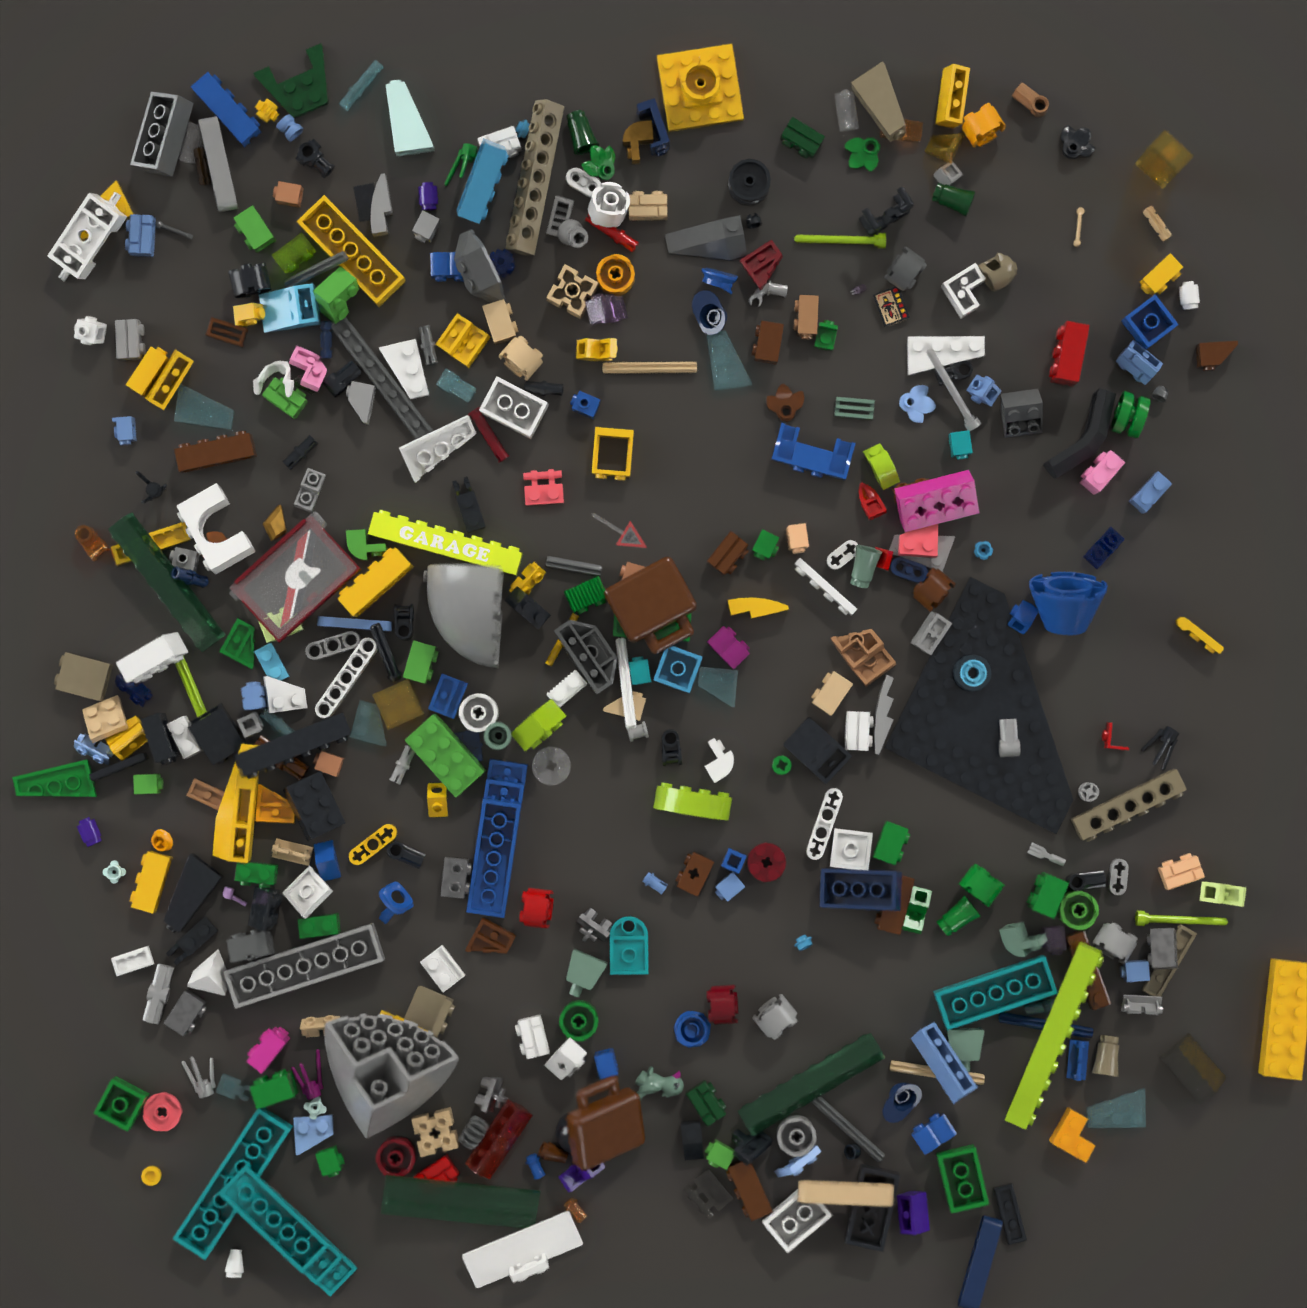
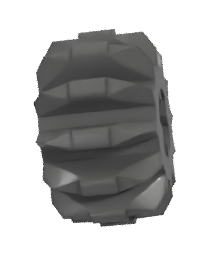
M473 1116L458 1137L459 1142L470 1150L475 1149L487 1132L488 1123L481 1117Z

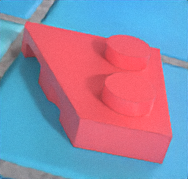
M938 524L901 534L899 536L898 556L937 558Z

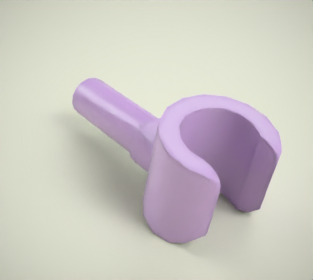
M225 886L223 890L224 898L232 899L245 907L247 902L233 895L235 889Z

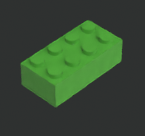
M437 713L428 718L405 739L406 743L455 798L487 771Z

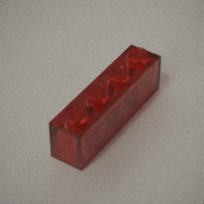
M508 1099L465 1164L475 1174L491 1179L533 1115L522 1105Z

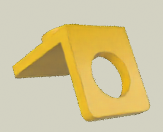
M428 783L427 803L429 817L448 816L447 788L443 783ZM441 788L442 791L440 793H434L432 792V789Z

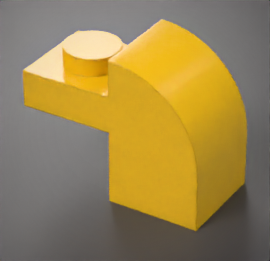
M585 338L577 340L576 359L612 361L613 358H616L618 351L617 339L597 340Z

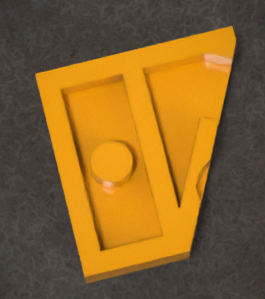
M258 784L255 821L295 824V814L288 800Z

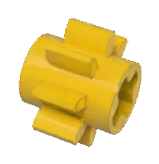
M266 99L264 102L259 100L255 106L256 110H258L256 115L266 123L270 119L275 121L279 115L276 111L278 106L269 99Z

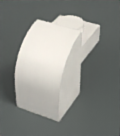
M713 738L708 741V744L717 759L704 767L715 783L730 773L733 768L734 757L731 750L724 754L723 750H725V747L720 739L716 741Z

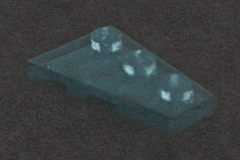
M720 331L715 335L706 334L714 390L752 385L726 331Z
M182 384L179 385L174 417L175 422L232 430L234 410Z
M1145 1088L1086 1108L1087 1128L1146 1127Z

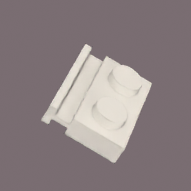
M443 944L420 961L442 992H445L465 976V973Z

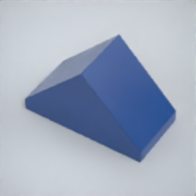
M333 840L314 844L315 862L320 877L324 881L340 878L341 872Z

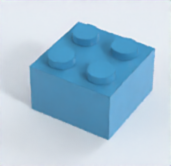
M671 646L664 650L653 681L690 693L703 657Z

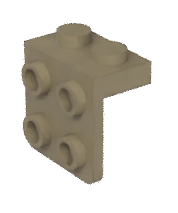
M418 986L405 1015V1020L418 1024V1027L434 1033L433 1036L438 1037L440 1033H444L447 1027V1023H445L447 1015L451 1017L455 1006L452 1003L454 999L424 986Z

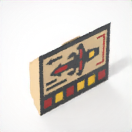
M896 286L873 294L884 327L910 318L901 292Z

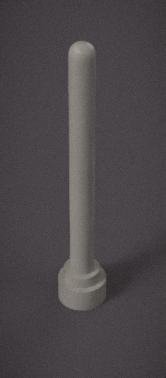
M928 349L926 353L965 418L964 425L966 429L971 431L981 425L980 420L970 413L934 350Z

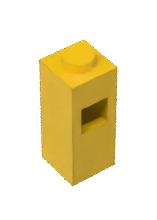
M150 347L126 385L143 397H146L169 360L166 356L167 352L160 347H157V349Z

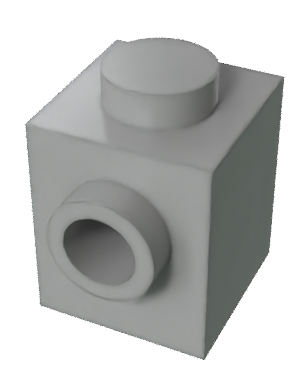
M422 210L412 230L415 238L423 243L425 241L431 243L441 221L439 218Z

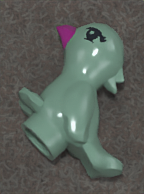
M652 1066L648 1068L647 1072L642 1070L635 1081V1084L640 1086L637 1091L640 1101H642L645 1095L653 1094L660 1090L664 1091L662 1097L666 1096L668 1098L679 1095L684 1089L680 1071L672 1076L662 1077L653 1073Z

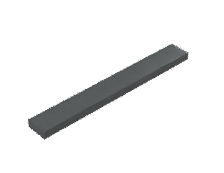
M346 317L337 324L331 321L332 331L415 439L433 432L432 428Z

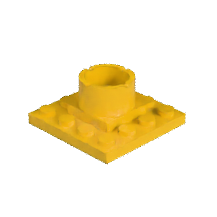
M732 44L657 55L669 132L744 120Z

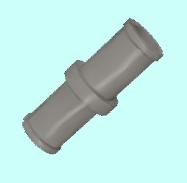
M405 745L399 761H396L395 764L397 765L389 779L399 785L407 769L409 770L411 767L409 764L415 754L411 747Z

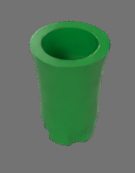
M964 895L957 904L942 915L943 918L939 919L937 923L944 933L950 936L953 932H957L963 926L981 917V915Z

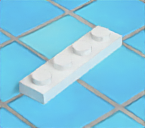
M801 558L794 564L796 566L795 570L802 577L806 575L811 579L809 583L817 590L821 588L825 592V598L831 603L835 601L840 605L838 609L843 614L852 615L857 610L855 606Z

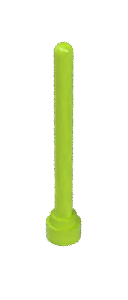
M878 233L874 237L796 235L794 237L797 243L874 244L878 248H886V233Z
M1138 910L1135 913L1136 926H1145V924L1149 923L1228 924L1226 918L1149 915L1145 911Z

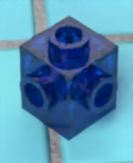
M497 249L496 252L492 251L489 255L499 277L502 276L504 278L508 274L511 275L516 267L515 260L512 257L513 254L506 249H503V251ZM500 258L504 259V263L501 265L497 263Z

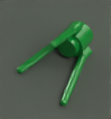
M467 143L463 144L444 183L445 186L449 184L460 160H463L459 177L463 178L467 163H472L476 159L477 146Z

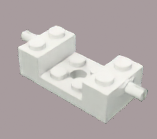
M114 192L109 201L104 200L98 194L88 193L47 255L64 268L58 276L61 280L66 281L69 274H72L77 279H86L96 265L92 260L110 233L118 232L126 220L127 216L115 206L120 197H122L117 192ZM84 230L89 235L86 241H82L80 237Z

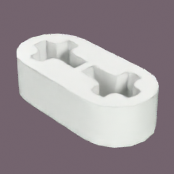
M848 540L827 557L828 567L836 570L855 557L856 545L858 543ZM847 544L855 546L854 554L849 552L844 555L843 552L847 550ZM841 554L843 558L838 561L840 565H832L830 563L832 561L831 557L834 556L836 558Z

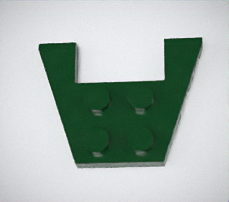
M321 43L306 49L313 68L277 84L269 66L253 73L256 79L260 81L294 119L329 104L324 50Z

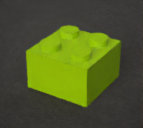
M550 699L511 732V736L524 751L530 747L535 749L542 743L540 739L545 741L552 735L553 731L555 732L563 725L561 721L566 715Z

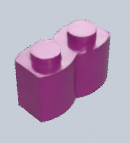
M722 626L707 641V644L734 670L750 654L748 652L750 648L743 640L739 642L734 637L737 634L729 626L727 628Z

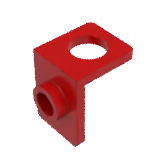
M1107 722L1106 730L1102 732V741H1105L1104 748L1129 750V747L1111 746L1112 722Z

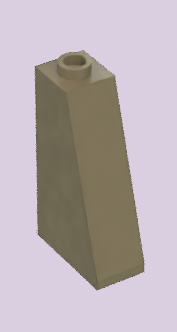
M882 61L852 81L851 89L889 142H892L904 136L906 124L886 66Z

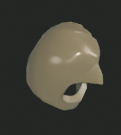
M997 253L995 257L977 265L986 278L985 284L994 292L1009 285L1017 275L1018 270L1016 262H1013L1009 256L1002 253Z

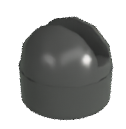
M1158 386L1153 391L1152 397L1157 401L1166 402L1169 393L1168 389L1164 386Z

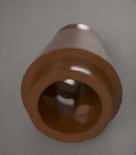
M548 1141V1143H542L538 1156L542 1157V1160L565 1163L568 1152Z

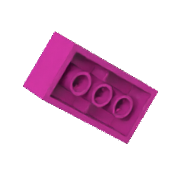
M969 470L894 489L900 522L905 532L979 514L975 482Z

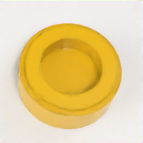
M156 1166L146 1167L141 1174L143 1183L148 1186L156 1185L162 1177L160 1169Z

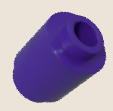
M433 182L422 183V186L418 187L421 210H437V186H434Z
M88 817L79 821L80 825L77 826L83 843H86L87 847L102 841L100 838L102 835L95 819L91 820Z

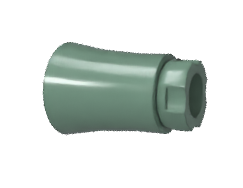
M856 545L850 584L860 588L869 587L882 551L869 546Z
M492 723L486 728L484 739L486 744L492 749H503L511 740V732L503 723ZM496 733H502L500 740L495 736Z

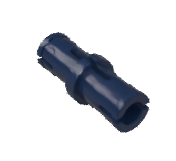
M174 567L171 572L173 579L184 581L187 585L194 584L204 588L209 582L207 576L197 574L193 570Z

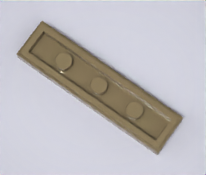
M1179 924L1176 928L1178 966L1197 933L1182 924ZM1153 969L1150 973V981H1146L1141 990L1151 996L1161 997L1177 969Z

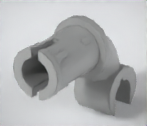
M769 280L761 291L756 289L754 294L749 297V304L752 305V300L757 298L759 307L765 294L767 296L772 294L786 297L788 285L771 283Z

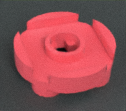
M167 1092L152 1095L143 1106V1120L154 1131L171 1130L179 1123L183 1113L179 1100ZM159 1107L162 1109L165 1108L167 1110L166 1117L164 1115H158Z

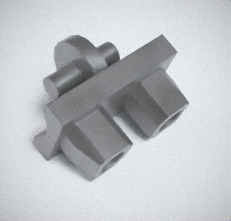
M589 908L584 914L582 913L576 920L578 924L583 926L579 930L585 935L582 940L586 942L589 938L595 942L599 938L605 941L610 935L609 931L612 923L604 918L600 925L593 921L598 913L592 908Z
M500 1077L482 1078L480 1085L488 1090L486 1096L478 1094L474 1102L481 1107V1111L485 1113L493 1112L495 1107L500 1108L501 1102H508L509 1098L504 1096L506 1089L501 1088L504 1079Z

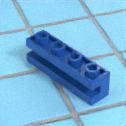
M207 72L191 86L192 90L235 138L246 147L253 136L257 137L261 133L258 128L260 126L259 122L253 116L249 118L246 115L247 109L241 103L237 104L233 100L235 96L228 88L224 90L220 86L222 82L215 74L211 76Z

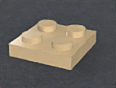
M118 695L82 709L92 743L129 729L121 699Z

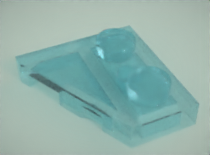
M700 667L698 686L731 707H735L738 670Z
M362 700L359 701L351 731L352 734L350 735L351 738L387 746L379 705Z

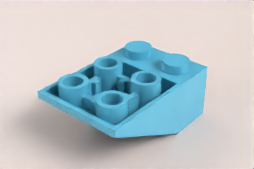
M313 283L297 285L260 294V304L263 305L265 310V317L262 320L264 333L320 325L319 308L313 290L316 288Z

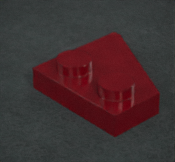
M770 240L742 258L740 263L761 291L783 256L775 243Z

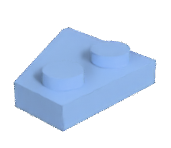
M333 1114L318 1115L316 1119H311L309 1116L293 1118L296 1155H300L334 1134Z
M816 1145L808 1154L789 1160V1164L783 1168H777L774 1172L778 1178L788 1175L796 1176L804 1170L802 1168L804 1165H809L817 1159L816 1156L821 1150Z

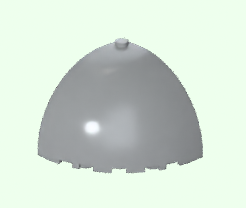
M428 565L427 571H424L423 582H427L428 606L440 635L453 650L466 659L486 667L498 668L503 613L500 610L503 570L500 567Z
M360 1014L359 1017L351 1018L345 1016L325 1023V1047L334 1081L350 1115L365 1138L387 1129L417 1110L440 1089L453 1072L459 1058L444 1041L441 1042L434 1037L433 1032L429 1030L427 1032L419 1028L418 1024L405 1019L404 1021L392 1019L393 1016L378 1014V1016Z

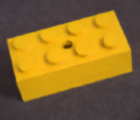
M396 547L394 549L389 548L382 555L384 558L381 561L373 562L368 567L369 571L365 575L361 573L353 580L355 582L354 585L345 587L339 593L340 597L338 600L352 616L359 617L414 568Z

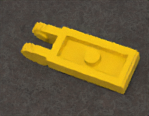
M1181 616L1177 618L1175 622L1177 627L1179 626L1183 631L1189 630L1191 632L1189 636L1197 642L1200 640L1206 644L1204 648L1210 653L1214 654L1216 652L1220 654L1224 650L1223 646L1190 620Z

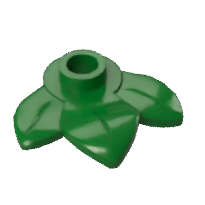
M856 137L844 145L852 153L849 159L850 168H860L865 165L869 172L876 168L879 161L877 154L880 151V143L877 139L870 137L863 140ZM873 145L874 149L872 151H869L867 149V146Z
M591 145V160L581 164L583 170L592 177L598 176L603 180L611 179L615 172L613 165L615 161L614 150L611 146L603 149L600 146ZM605 167L608 168L607 174L604 171Z

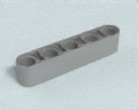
M215 116L199 119L198 125L218 212L238 209L218 118Z

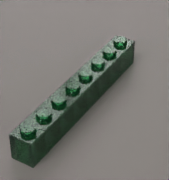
M133 513L123 516L108 529L112 538L122 547L124 554L132 560L135 568L142 573L147 584L155 590L160 601L165 603L171 615L178 620L183 631L191 637L194 645L201 652L213 646L226 635L184 581L171 577L174 566Z
M871 1032L864 1034L852 1044L843 1046L835 1054L828 1055L818 1064L811 1065L803 1073L794 1075L786 1083L777 1085L769 1093H764L752 1103L745 1104L742 1109L738 1110V1113L748 1131L754 1136L885 1059V1056Z

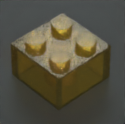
M406 679L373 694L388 730L425 715L410 679Z

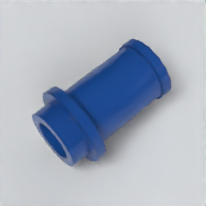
M536 1153L527 1156V1161L525 1162L529 1165L534 1180L545 1176L539 1161L540 1157Z

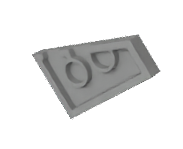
M894 535L889 551H893L894 556L915 561L930 569L934 567L936 570L940 569L943 572L955 536H938L937 558L898 556L900 535Z

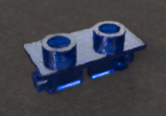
M120 673V676L116 675V686L122 692H127L132 702L136 705L140 704L144 707L146 700L149 701L152 698V691L142 682L136 687L134 681L127 683L122 673Z

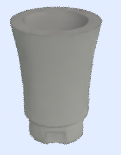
M569 219L559 226L558 238L564 245L580 248L588 242V234L578 221Z

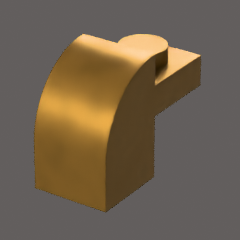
M652 120L635 122L624 133L623 146H631L627 147L628 159H632V164H640L639 145L653 143Z

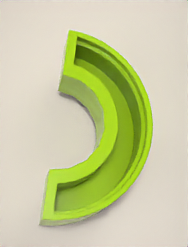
M661 782V786L657 785L653 806L655 809L705 818L729 820L732 798L729 797V793L718 792V795L710 794V790L699 789V792H693L691 787L680 786V789L672 788L673 784Z

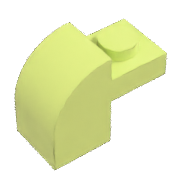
M1202 881L1200 901L1244 907L1247 887Z

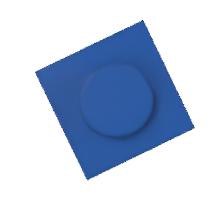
M728 847L721 866L739 874L747 856Z

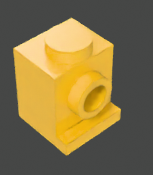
M248 303L233 306L235 325L248 327V325L257 324V321L264 320L265 310L262 304Z

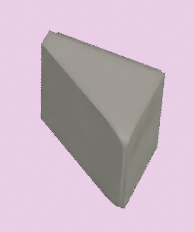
M952 160L934 173L937 181L944 185L953 184L963 175Z

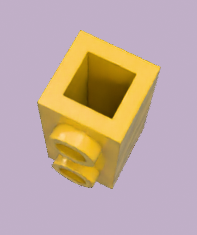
M1170 253L1139 282L1141 289L1146 294L1150 293L1151 296L1156 292L1160 295L1167 288L1165 284L1170 279L1174 282L1181 275L1179 271L1183 266Z

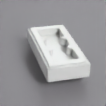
M149 946L111 958L116 976L154 964Z

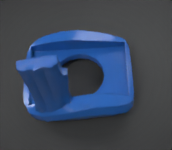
M398 882L388 884L379 892L380 899L387 907L381 912L379 917L384 924H387L394 914H403L414 906L411 896ZM392 892H400L404 902L401 904L394 902L391 897Z

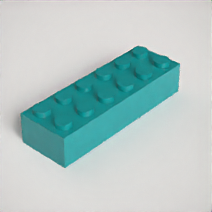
M1039 955L933 991L947 1030L1058 994L1044 955Z

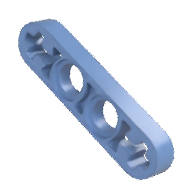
M318 616L317 626L370 630L371 625L380 623L383 631L392 630V622L324 616Z

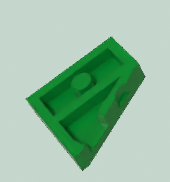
M237 618L219 652L253 669L255 627Z

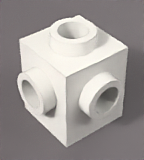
M86 316L85 319H77L74 327V338L81 340V343L86 345L104 343L107 324L97 322V318Z

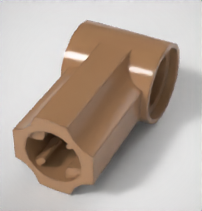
M1022 82L1012 94V97L1028 108L1034 116H1044L1049 107L1048 99L1040 96ZM1042 103L1045 108L1038 110L1035 108V104Z

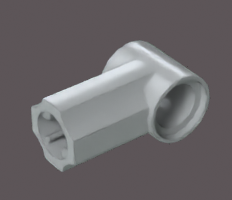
M999 720L1000 757L1020 756L1017 720Z

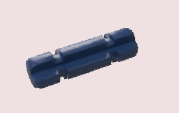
M321 321V358L329 359L332 358V350H330V347H332V332H330L332 323L331 321Z

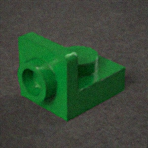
M829 320L819 322L814 347L833 351L838 326L834 325L835 322Z

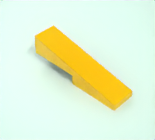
M185 522L111 546L110 549L116 566L191 540L185 530L187 528Z

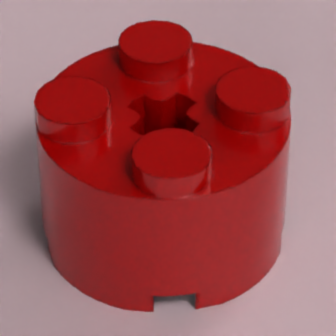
M528 888L527 891H523L522 903H524V911L521 910L519 921L523 922L524 926L549 928L550 925L546 923L547 920L552 918L554 898H550V894H553V890Z

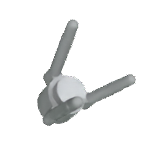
M191 1057L190 1060L198 1080L197 1083L186 1062L182 1061V1065L199 1098L214 1094L213 1088L216 1085L214 1081L213 1058H210V1082L208 1079H201L194 1057Z

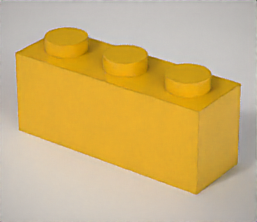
M951 64L943 69L936 125L953 129L963 123L970 68Z
M175 349L146 395V400L164 410L194 361Z
M147 851V854L143 855L141 860L143 868L141 873L138 872L135 880L137 888L130 897L132 908L152 914L157 912L173 857L154 851Z

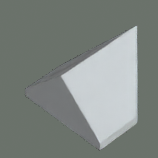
M219 949L192 972L187 987L225 996L228 984L224 971L227 969Z

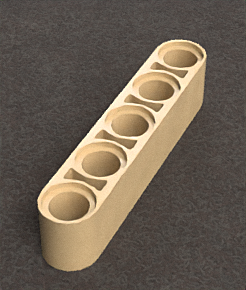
M798 1181V1202L893 1206L894 1185Z

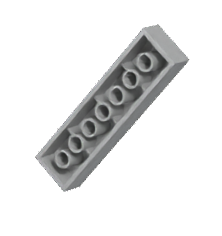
M371 923L224 971V975L236 1009L385 960L375 925Z

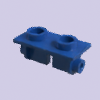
M1069 1041L1066 1078L1077 1081L1086 1080L1089 1041Z

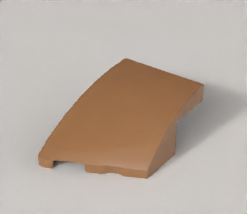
M872 629L864 630L860 633L853 632L840 637L833 636L831 638L837 650L865 687L896 665L895 660L884 648V643Z

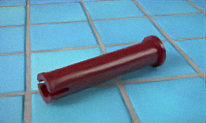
M480 407L467 415L472 418L500 463L507 459L509 455L483 414L479 411Z

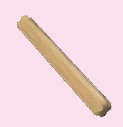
M697 362L603 363V373L697 372Z
M893 1060L890 1062V1071L936 1078L929 1066ZM968 1072L975 1084H984L985 1076L983 1074Z

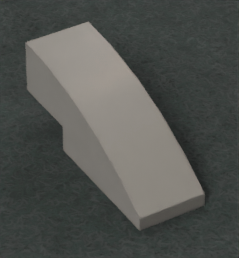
M385 173L380 175L372 198L370 221L373 237L389 235L386 216L393 215Z

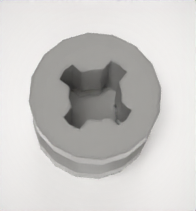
M1086 782L1079 786L1078 796L1083 801L1091 802L1099 796V789L1094 783Z

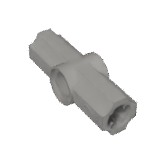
M157 964L153 983L150 984L146 999L148 1001L143 1016L144 1021L153 1024L160 1023L164 1005H166L170 995L169 986L174 967Z

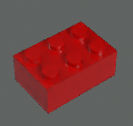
M1066 321L1057 329L1056 340H1058V344L1054 347L1052 358L1055 361L1049 370L1051 383L1073 387L1079 382L1090 325Z

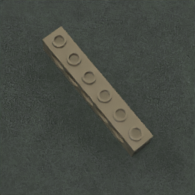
M1171 769L1070 820L1080 840L1086 839L1089 842L1097 838L1096 834L1102 831L1104 833L1115 829L1114 825L1118 823L1123 825L1132 820L1131 817L1136 814L1142 816L1148 813V809L1153 806L1158 808L1165 805V800L1171 797L1174 800L1183 796L1182 792L1187 789L1178 770ZM1162 784H1166L1168 787V791L1164 795L1159 791ZM1146 792L1151 796L1148 803H1144L1142 800V796ZM1127 801H1132L1134 807L1128 812L1125 809V804ZM1111 809L1116 811V818L1113 820L1108 818V812ZM1093 818L1099 820L1097 828H1092L1090 825Z

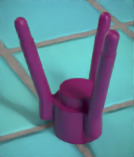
M317 1049V1083L315 1080L309 1081L302 1063L299 1066L305 1084L295 1067H291L307 1100L322 1095L320 1091L323 1089L320 1050Z

